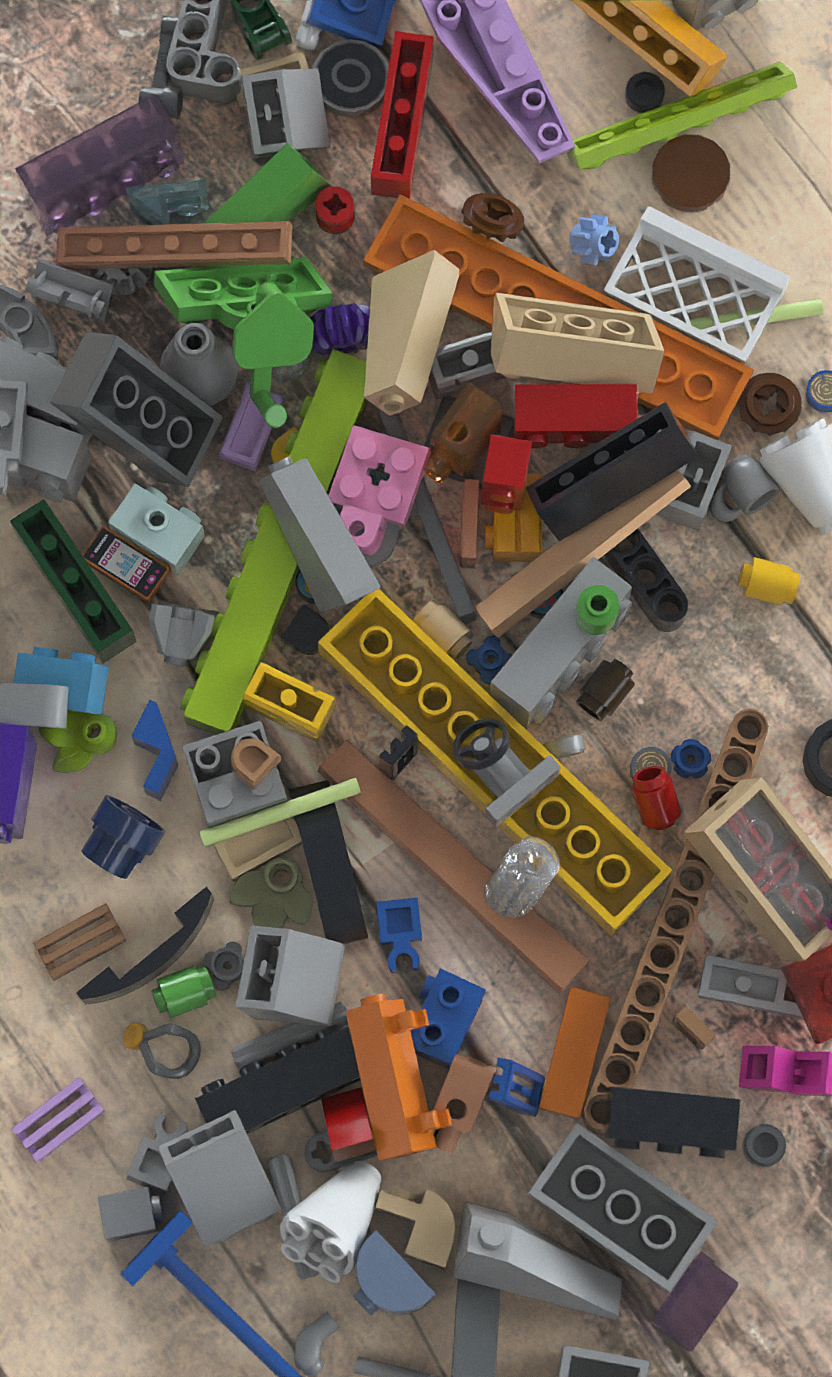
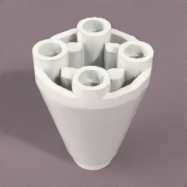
M823 418L796 432L798 439L792 442L788 435L767 444L766 447L760 449L762 457L759 458L764 469L812 527H818L821 536L832 532V424L827 425Z
M356 1161L352 1166L345 1167L290 1210L280 1224V1233L284 1241L281 1246L282 1253L289 1260L296 1263L303 1262L310 1268L318 1271L324 1279L330 1282H339L343 1275L349 1274L357 1262V1257L364 1243L379 1196L380 1183L382 1181L380 1173L370 1164Z

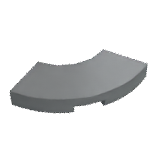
M0 285V330L7 334L9 338L21 344L23 351L35 356L38 352L45 353L58 360L56 340L44 314L20 292Z

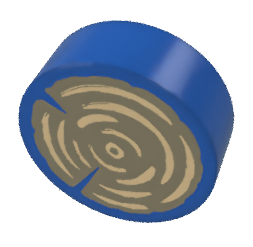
M829 370L815 373L810 378L805 391L807 402L813 409L819 412H832V371Z

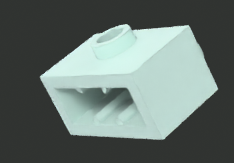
M135 483L108 521L109 528L169 566L171 572L179 575L205 537L203 526L200 524L202 520L185 507L177 510L166 503L168 498L156 488L148 486L145 490Z

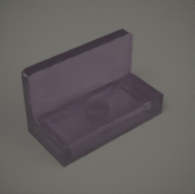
M702 1251L693 1259L649 1322L688 1352L694 1350L738 1287V1282L715 1266V1261Z

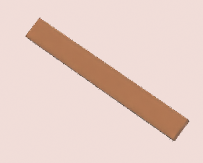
M348 740L319 766L317 772L332 785L357 778L361 793L347 799L559 993L589 963V960Z

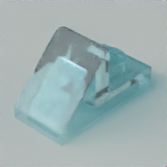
M206 180L126 188L130 210L149 225L172 224L170 213L178 212L180 215L190 216L200 213L203 209H209Z

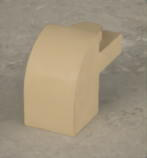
M392 1187L390 1194L381 1191L375 1207L376 1210L415 1223L405 1256L445 1270L455 1239V1220L446 1201L429 1189H426L422 1204L414 1202L415 1194L399 1188Z

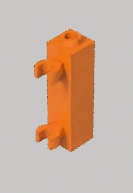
M377 994L360 999L362 1006L347 1010L346 1016L379 1161L406 1157L437 1148L433 1130L452 1126L449 1109L428 1111L411 1036V1030L429 1026L426 1009L414 1012L413 1010L406 1011L403 999L386 1000L385 994Z

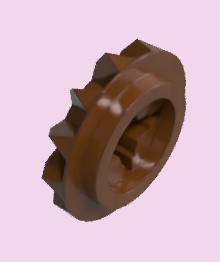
M479 193L472 195L466 199L461 211L464 215L463 223L467 226H472L474 234L481 233L485 235L487 240L490 237H494L500 242H504L506 238L516 239L524 226V216L521 210L508 199L495 194Z
M761 373L749 379L738 400L737 406L741 415V421L750 426L753 432L765 433L770 437L776 433H786L797 422L802 409V399L796 385L787 377L777 373ZM777 392L775 406L780 411L771 410L764 417L761 416L763 404L758 400L767 401L770 396L773 397L774 393Z

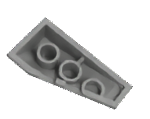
M465 1201L460 1225L454 1278L614 1320L618 1318L622 1288L621 1278L505 1211Z

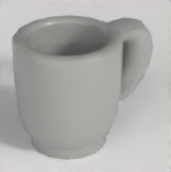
M744 454L732 460L724 468L722 474L725 477V482L714 493L711 501V510L714 517L719 521H733L742 512L749 515L767 506L778 495L780 487L759 461L750 458L748 454ZM727 489L738 504L736 509L731 510L725 504L724 493Z

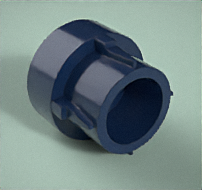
M105 795L91 818L94 822L92 826L94 830L81 852L89 860L109 873L122 879H127L135 865L141 863L145 855H152L166 831L136 808L115 797Z

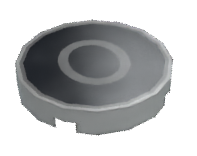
M348 39L335 42L321 52L314 63L313 69L319 70L324 107L339 116L357 117L371 109L373 111L381 105L384 99L389 68L387 60L377 48L365 41Z

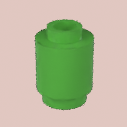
M593 585L586 588L580 594L577 602L575 618L578 626L584 632L591 635H601L611 630L616 622L619 611L617 595L612 589L603 585ZM597 605L604 608V610L595 611L591 606Z
M193 965L156 979L158 988L151 990L159 1013L167 1011L170 1019L208 1005L207 1000L216 997L214 986L205 966L196 969Z

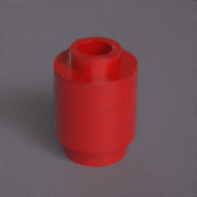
M650 766L639 770L633 776L632 792L642 824L646 827H652L654 830H664L673 826L682 811L671 776L661 766Z

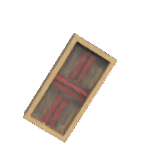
M762 777L740 780L683 832L782 961H805L832 935V931L826 926L827 919H832V915L829 914L832 910V867Z

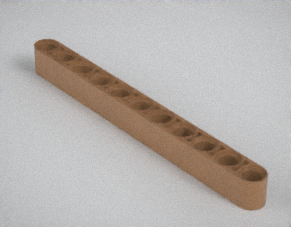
M742 710L732 720L693 823L710 809V799L723 797L740 780L751 778L769 727L767 719L758 710ZM745 722L753 724L758 730V737L755 739L743 738L739 734L737 726ZM727 760H737L742 764L744 774L739 777L728 775L723 768V763ZM686 839L583 1108V1122L593 1133L605 1134L606 1124L603 1125L595 1122L591 1117L590 1111L591 1107L596 1103L608 1104L609 1086L633 1088L714 875V872L688 839ZM687 872L698 875L701 880V888L695 891L686 890L680 883V876ZM672 910L680 911L685 915L687 925L682 929H673L666 923L665 914ZM658 948L669 951L672 956V965L666 968L655 966L650 958L651 951ZM644 986L652 988L657 993V1003L650 1007L639 1004L635 995L636 990ZM627 1025L638 1027L642 1031L643 1042L635 1046L626 1044L621 1038V1029ZM611 1064H621L628 1071V1081L621 1085L612 1084L606 1077V1068Z

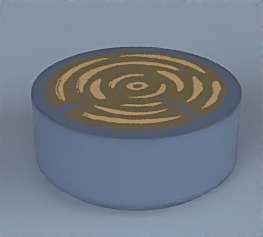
M646 747L639 750L632 758L630 764L632 780L636 772L650 766H661L670 775L672 770L670 758L663 750L656 747Z

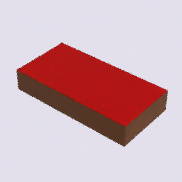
M362 1088L321 1099L335 1162L376 1150Z

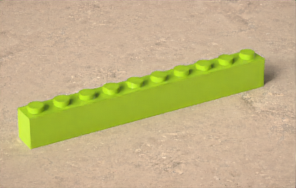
M335 349L332 350L328 361L321 360L314 378V382L319 383L314 396H306L300 411V418H303L304 421L299 432L292 431L285 449V453L289 454L293 463L304 458L308 460L328 496L352 426H359L369 402L364 398L366 361ZM266 503L262 504L255 525L260 527L255 541L248 539L242 552L240 562L245 563L240 578L233 576L228 586L225 598L230 600L226 612L225 614L218 613L214 620L210 635L214 636L215 639L210 651L203 650L197 662L195 672L199 673L200 676L195 688H187L180 706V710L185 711L183 716L187 725L214 735L237 728L245 709L243 695L259 664L264 662L299 571V566L270 504Z

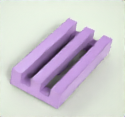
M78 1077L14 1126L12 1130L30 1152L34 1160L39 1163L102 1115L105 1110ZM79 1091L82 1094L80 1098L30 1136L26 1134L25 1131ZM89 1103L92 1107L89 1112L38 1150L35 1146L36 1142Z

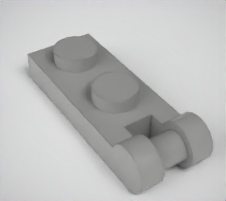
M706 955L698 998L780 1014L798 1020L812 1021L815 1008L811 1006L813 993L818 992L820 979ZM786 986L797 989L795 1002L783 1000Z

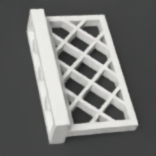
M648 206L641 217L640 225L606 284L603 295L640 313L650 314L652 319L745 364L773 311L781 301L787 289L790 276ZM645 239L657 245L661 258L640 263L636 249L641 240ZM666 250L673 254L667 256ZM631 258H633L635 265L627 267ZM682 259L693 263L697 275L676 281L670 263ZM664 265L670 283L649 289L644 270ZM701 268H703V269H705V270H707V271H709V272L703 273ZM638 273L643 291L627 294L617 289L616 286L621 277ZM721 277L729 282L732 293L711 298L706 280ZM700 283L705 301L684 306L679 288ZM737 286L743 288V290L738 291ZM673 290L678 308L667 312L657 309L652 296ZM755 294L769 301L763 312L747 316L741 298ZM646 298L647 303L641 301L640 299ZM735 300L741 318L720 324L714 306ZM708 308L714 326L702 330L691 326L688 313ZM681 316L682 319H683V321H681V320H679V319H677V318H675V317ZM757 322V324H756V326H755V328H754V330H753V332H752L750 323ZM744 326L748 341L743 350L741 351L727 344L723 331ZM717 333L718 339L711 335Z

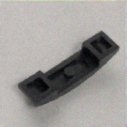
M325 780L289 789L291 800L330 787V783ZM335 802L296 815L326 939L343 944L368 939Z
M206 886L179 908L174 914L183 927L120 979L108 966L81 988L76 994L85 1005L101 1003L127 995L165 972L189 948L204 926L214 901L212 892Z

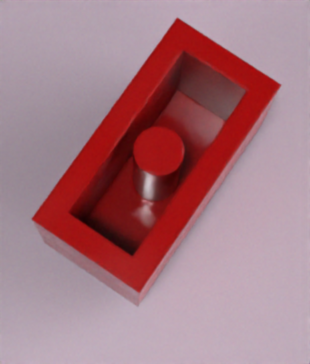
M491 434L483 477L481 505L489 506L488 509L490 511L500 514H511L513 510H522L532 441Z

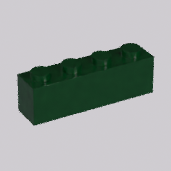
M44 499L10 520L16 536L102 664L137 642L132 628Z

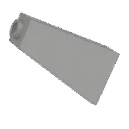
M289 456L269 465L268 468L271 474L259 479V482L319 612L323 613L346 605L380 589L377 578L308 460L304 458L293 463Z

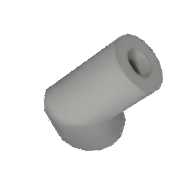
M328 1312L312 1322L297 1336L294 1361L297 1368L302 1370L306 1376H315L322 1371L324 1362L320 1358L321 1342L339 1329Z

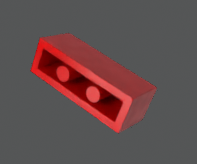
M637 384L515 385V439L532 441L531 449L544 448L548 443H564L565 447L573 449L584 448L588 446V443L601 442L638 419Z

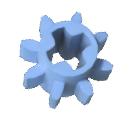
M592 214L590 218L580 217L579 223L571 230L570 245L572 253L581 255L582 263L597 265L598 261L608 262L609 257L616 252L619 244L617 227L607 225V216Z

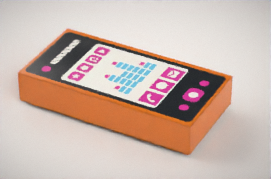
M104 525L82 554L91 568L148 604L171 572L169 566Z

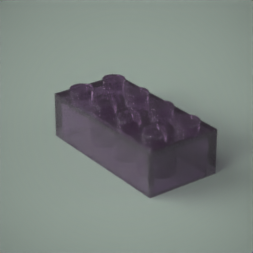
M154 94L15 168L23 197L47 237L54 232L58 234V227H73L78 219L88 214L96 215L103 212L110 206L112 201L123 195L126 197L135 195L144 188L145 183L158 176L165 178L172 175L184 163L179 132L157 95Z

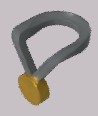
M133 1022L127 1026L123 1036L124 1045L132 1050H141L148 1069L153 1074L170 1079L183 1078L194 1070L199 1061L201 1053L199 1039L191 1031L175 1024H165L148 1031L144 1024ZM166 1034L184 1037L189 1043L188 1057L180 1067L170 1069L155 1061L147 1041Z

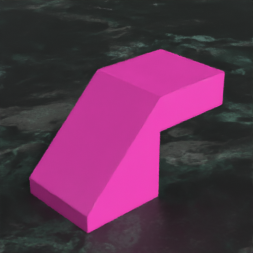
M743 1046L739 1087L802 1096H832V1052L793 1051L778 1046Z

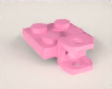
M353 425L329 493V498L334 506L342 508L340 517L361 553L372 556L381 546L388 526L387 522L406 527L431 450L422 445ZM378 466H383L385 473L390 475L388 481L381 480L378 486L372 485L373 479L369 476L370 471L376 470ZM359 530H364L362 535L355 536Z

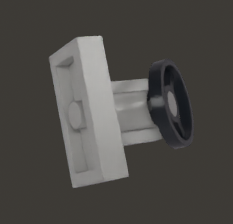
M480 719L470 723L459 732L453 744V754L459 764L464 768L473 770L497 798L485 811V817L496 828L558 777L561 767L549 755L529 771L509 748L510 735L503 723L495 719ZM487 727L484 734L472 740L470 746L461 748L462 743L471 733ZM495 728L503 731V740L499 737L494 742ZM461 757H471L474 759L472 761H466Z

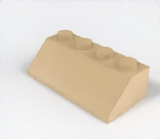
M502 293L495 294L491 357L496 373H501L503 376L511 379H520L523 376L539 378L549 384H560L562 382L576 384H637V394L639 392L653 394L664 348L650 314Z

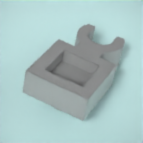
M161 1113L154 1123L155 1141L145 1137L142 1138L127 1174V1180L166 1195L172 1178L158 1147L184 1135L186 1122L181 1121L175 1133H166L162 1128L166 1115Z

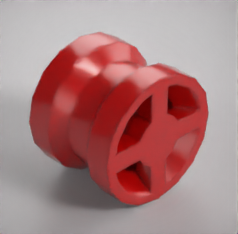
M338 186L322 190L315 201L316 221L319 227L326 233L333 235L348 231L355 219L352 195L346 189Z

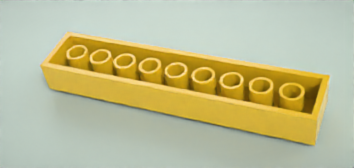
M380 589L362 598L318 641L319 654L400 733L406 725L418 734V750L484 814L486 808L497 798L476 773L461 766L453 754L455 738L463 728L480 719L500 721L509 732V748L529 771L549 755L552 756L561 767L559 776L498 827L611 937L670 878L673 870ZM487 727L471 733L464 740L461 748L470 746L472 740L484 734ZM495 728L494 742L499 737L503 740V731ZM461 757L466 761H472L474 759L471 757Z

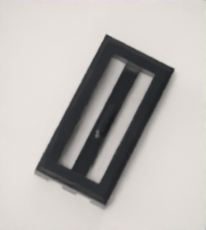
M406 725L402 729L401 741L395 737L390 743V754L384 750L379 755L380 770L393 781L418 754V734Z

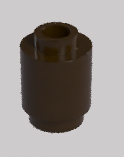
M614 659L611 663L603 660L579 690L581 695L576 700V703L590 716L602 721L606 715L611 716L635 686L631 679L633 672L617 659Z

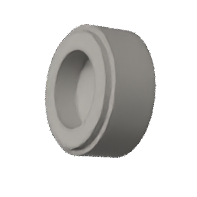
M583 735L566 737L543 744L556 759L580 754L586 749Z

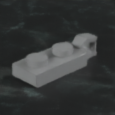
M0 380V495H7L9 473L18 474L19 464H21L28 397L27 382Z

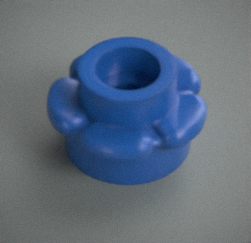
M684 740L680 746H675L671 753V762L675 765L674 771L678 776L685 779L689 777L694 779L703 777L708 771L707 765L711 762L709 749L697 740ZM689 756L694 757V763H689L687 758Z

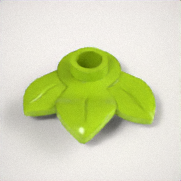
M67 710L66 728L39 727L41 736L48 743L58 748L52 769L60 773H70L84 769L91 762L95 754L109 752L117 742V726L110 717L104 714ZM101 728L100 734L95 738H91L92 733L96 729Z

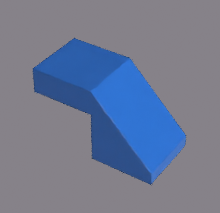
M149 700L132 734V739L135 745L158 755L143 788L146 795L161 801L178 767V762L158 704Z

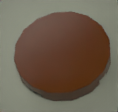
M684 134L669 140L659 149L652 166V183L655 191L657 190L658 194L662 197L661 199L669 207L681 212H700L706 210L709 206L723 198L730 182V163L725 151L716 142L701 135Z

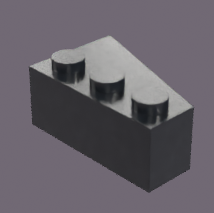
M609 1086L605 1138L615 1139L614 1147L639 1150L641 1141L657 1143V1152L682 1154L683 1146L700 1147L699 1156L724 1158L725 1150L736 1151L741 1099Z

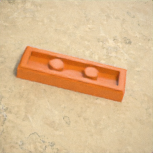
M570 987L539 1105L540 1110L577 1120L580 1119L611 997Z

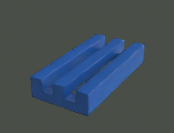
M498 1058L496 1066L502 1068L503 1072L502 1075L494 1074L492 1083L499 1085L498 1092L490 1091L489 1100L522 1115L536 1117L545 1076L513 1060ZM513 1075L534 1083L533 1089L531 1090L512 1081ZM510 1091L530 1099V1103L527 1104L510 1096Z

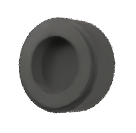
M761 1124L748 1131L744 1137L742 1148L746 1159L751 1164L766 1168L775 1165L782 1159L786 1150V1142L783 1134L776 1127Z

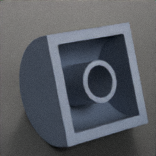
M377 1230L366 1239L359 1251L356 1263V1273L360 1289L353 1296L371 1316L378 1309L393 1315L414 1313L425 1307L435 1298L436 1293Z

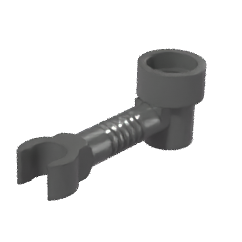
M163 15L160 27V45L151 88L141 87L138 106L139 110L159 112L162 117L179 119L183 106V90L181 87L168 86L169 73L166 67V60L178 17Z

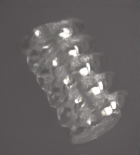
M527 836L520 843L514 844L507 851V854L503 857L484 888L485 900L489 907L497 914L509 918H518L530 912L534 908L535 903L540 899V896L545 892V889L550 885L551 880L555 878L559 869V857L555 849L547 841L532 836Z

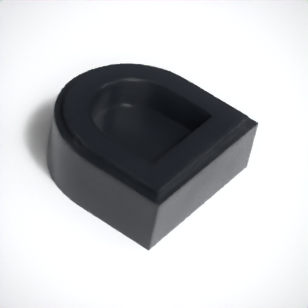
M303 605L281 636V641L302 654L314 655L319 653L318 641L329 632V626L322 616Z

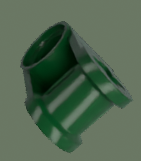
M231 0L233 19L241 30L250 52L257 61L263 58V53L282 43L286 46L292 43L290 32L283 18L275 10L270 0H255L258 4L252 8L240 6L239 3L242 0Z

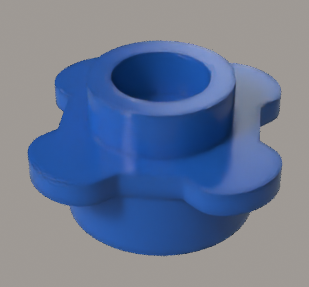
M496 636L486 637L482 646L476 650H469L466 655L467 664L475 667L481 681L486 684L491 683L512 656V654L506 653L500 646L501 641ZM492 656L494 658V662L488 663L486 660L487 657Z

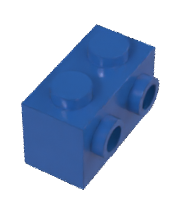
M441 968L436 978L429 975L419 995L420 999L425 1000L422 1009H426L429 1026L411 1030L415 1053L450 1069L453 1059L459 1052L484 999L486 989Z

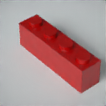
M395 31L371 172V195L398 199L400 194L409 199L411 197L434 56V36Z

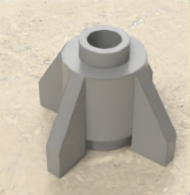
M158 600V604H152L149 621L158 648L157 652L165 655L164 662L188 666L189 660H197L199 652L211 637L210 634L214 620L220 612L177 605L164 600Z

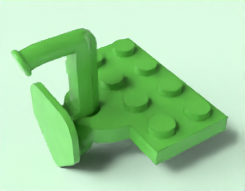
M306 257L291 258V264L205 266L155 271L154 286L178 323H201L203 320L218 319L223 325L234 329L233 356L241 367L251 369L250 398L264 417V421L268 426L272 428L281 427L287 419V412L283 406L276 404L270 396L272 367L295 365L308 357L312 349L314 324L305 313H312L317 309L332 306L333 293Z

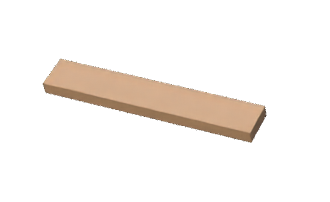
M676 470L578 531L555 543L474 608L495 636L499 638L577 577L593 557L597 560L689 489L691 485L681 472Z

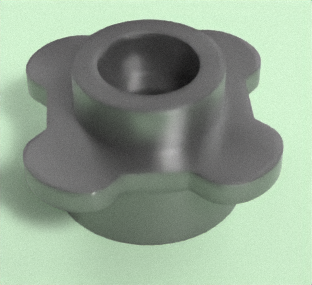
M228 942L224 948L216 952H208L204 956V966L211 970L214 976L213 984L219 990H226L229 988L230 983L241 979L244 960L241 956L242 947L237 942ZM226 962H230L232 965L229 970L224 969Z

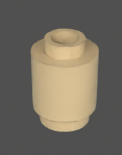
M432 600L412 620L455 660L462 656L472 644V641L468 639L472 630L444 604L439 605Z

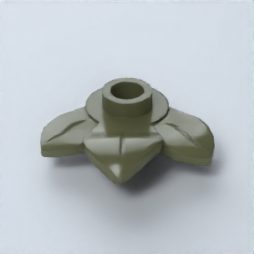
M288 857L273 858L265 864L262 870L244 873L238 879L230 894L231 904L252 907L251 913L254 926L281 928L288 918L298 924L306 925L313 908L311 895L302 885L301 869L294 860ZM280 871L287 872L290 876L288 883L285 885L276 884L274 881L276 873Z

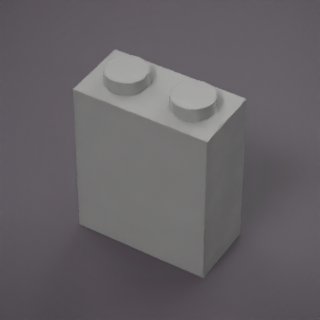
M236 1110L158 1147L166 1168L205 1247L213 1243L224 1242L231 1238L235 1232L252 1224H261L269 1220L273 1214L282 1210Z

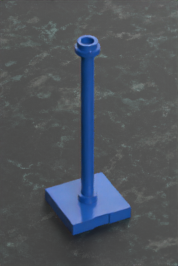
M179 1210L120 1272V1275L129 1284L134 1286L154 1264L160 1270L163 1267L166 1268L277 1377H302L176 1255L179 1250L173 1244L193 1224L182 1211Z

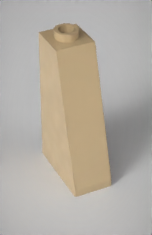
M435 250L372 277L364 398L389 416L400 413L422 402L459 278V268Z

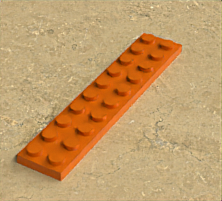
M401 194L363 259V266L380 274L430 251H437L459 268V278L449 309L491 330L496 293L640 313L490 238L487 240L486 236L480 233L474 234L472 229ZM652 319L664 348V354L653 394L639 392L637 394L638 403L653 410L666 402L682 425L718 440L754 369Z

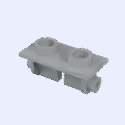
M39 259L34 278L30 277L27 282L26 292L31 293L33 299L37 300L40 298L86 314L88 318L93 319L95 317L105 321L113 285Z

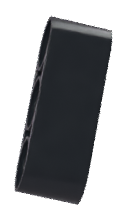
M636 529L626 537L633 545L631 550L621 552L613 547L604 556L615 573L632 586L630 594L652 625L663 632H672L677 630L684 622L688 611V599L640 530ZM640 570H649L655 575L656 581L651 584H642L636 579L635 573ZM664 602H671L678 607L679 614L674 617H666L660 613L658 606Z

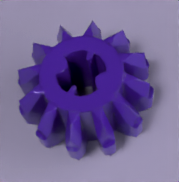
M352 303L349 305L340 304L334 307L328 306L327 309L316 311L310 317L314 324L312 345L316 353L321 355L328 354L330 356L333 349L346 354L367 350L369 307L363 304L357 305Z

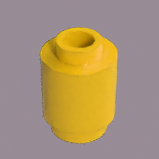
M753 557L750 564L743 563L737 586L743 587V596L779 606L783 602L792 604L798 590L800 573L792 571L791 566Z

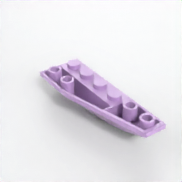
M419 0L438 41L538 163L575 149L574 142L506 0Z

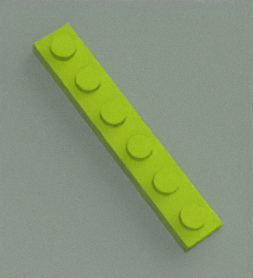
M779 61L700 91L691 97L681 98L573 139L575 149L567 152V155L579 170L600 167L607 159L618 155L634 154L644 145L655 141L664 142L671 140L681 131L692 127L702 128L708 126L718 117L745 112L749 109L750 105L763 100H777L783 97L787 91L797 88L795 75Z

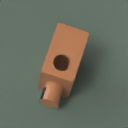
M459 1052L455 1055L433 1111L449 1109L452 1126L435 1130L434 1137L437 1148L454 1153L461 1133L470 1135L496 1073V1067ZM454 1099H460L466 1104L463 1115H455L450 1110Z

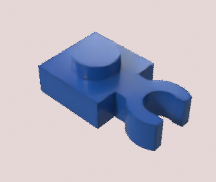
M418 897L376 902L381 945L393 944V950L388 956L390 972L396 973V960L402 955L408 956L411 959L412 969L417 971L419 969V955L411 947L410 942L422 941Z

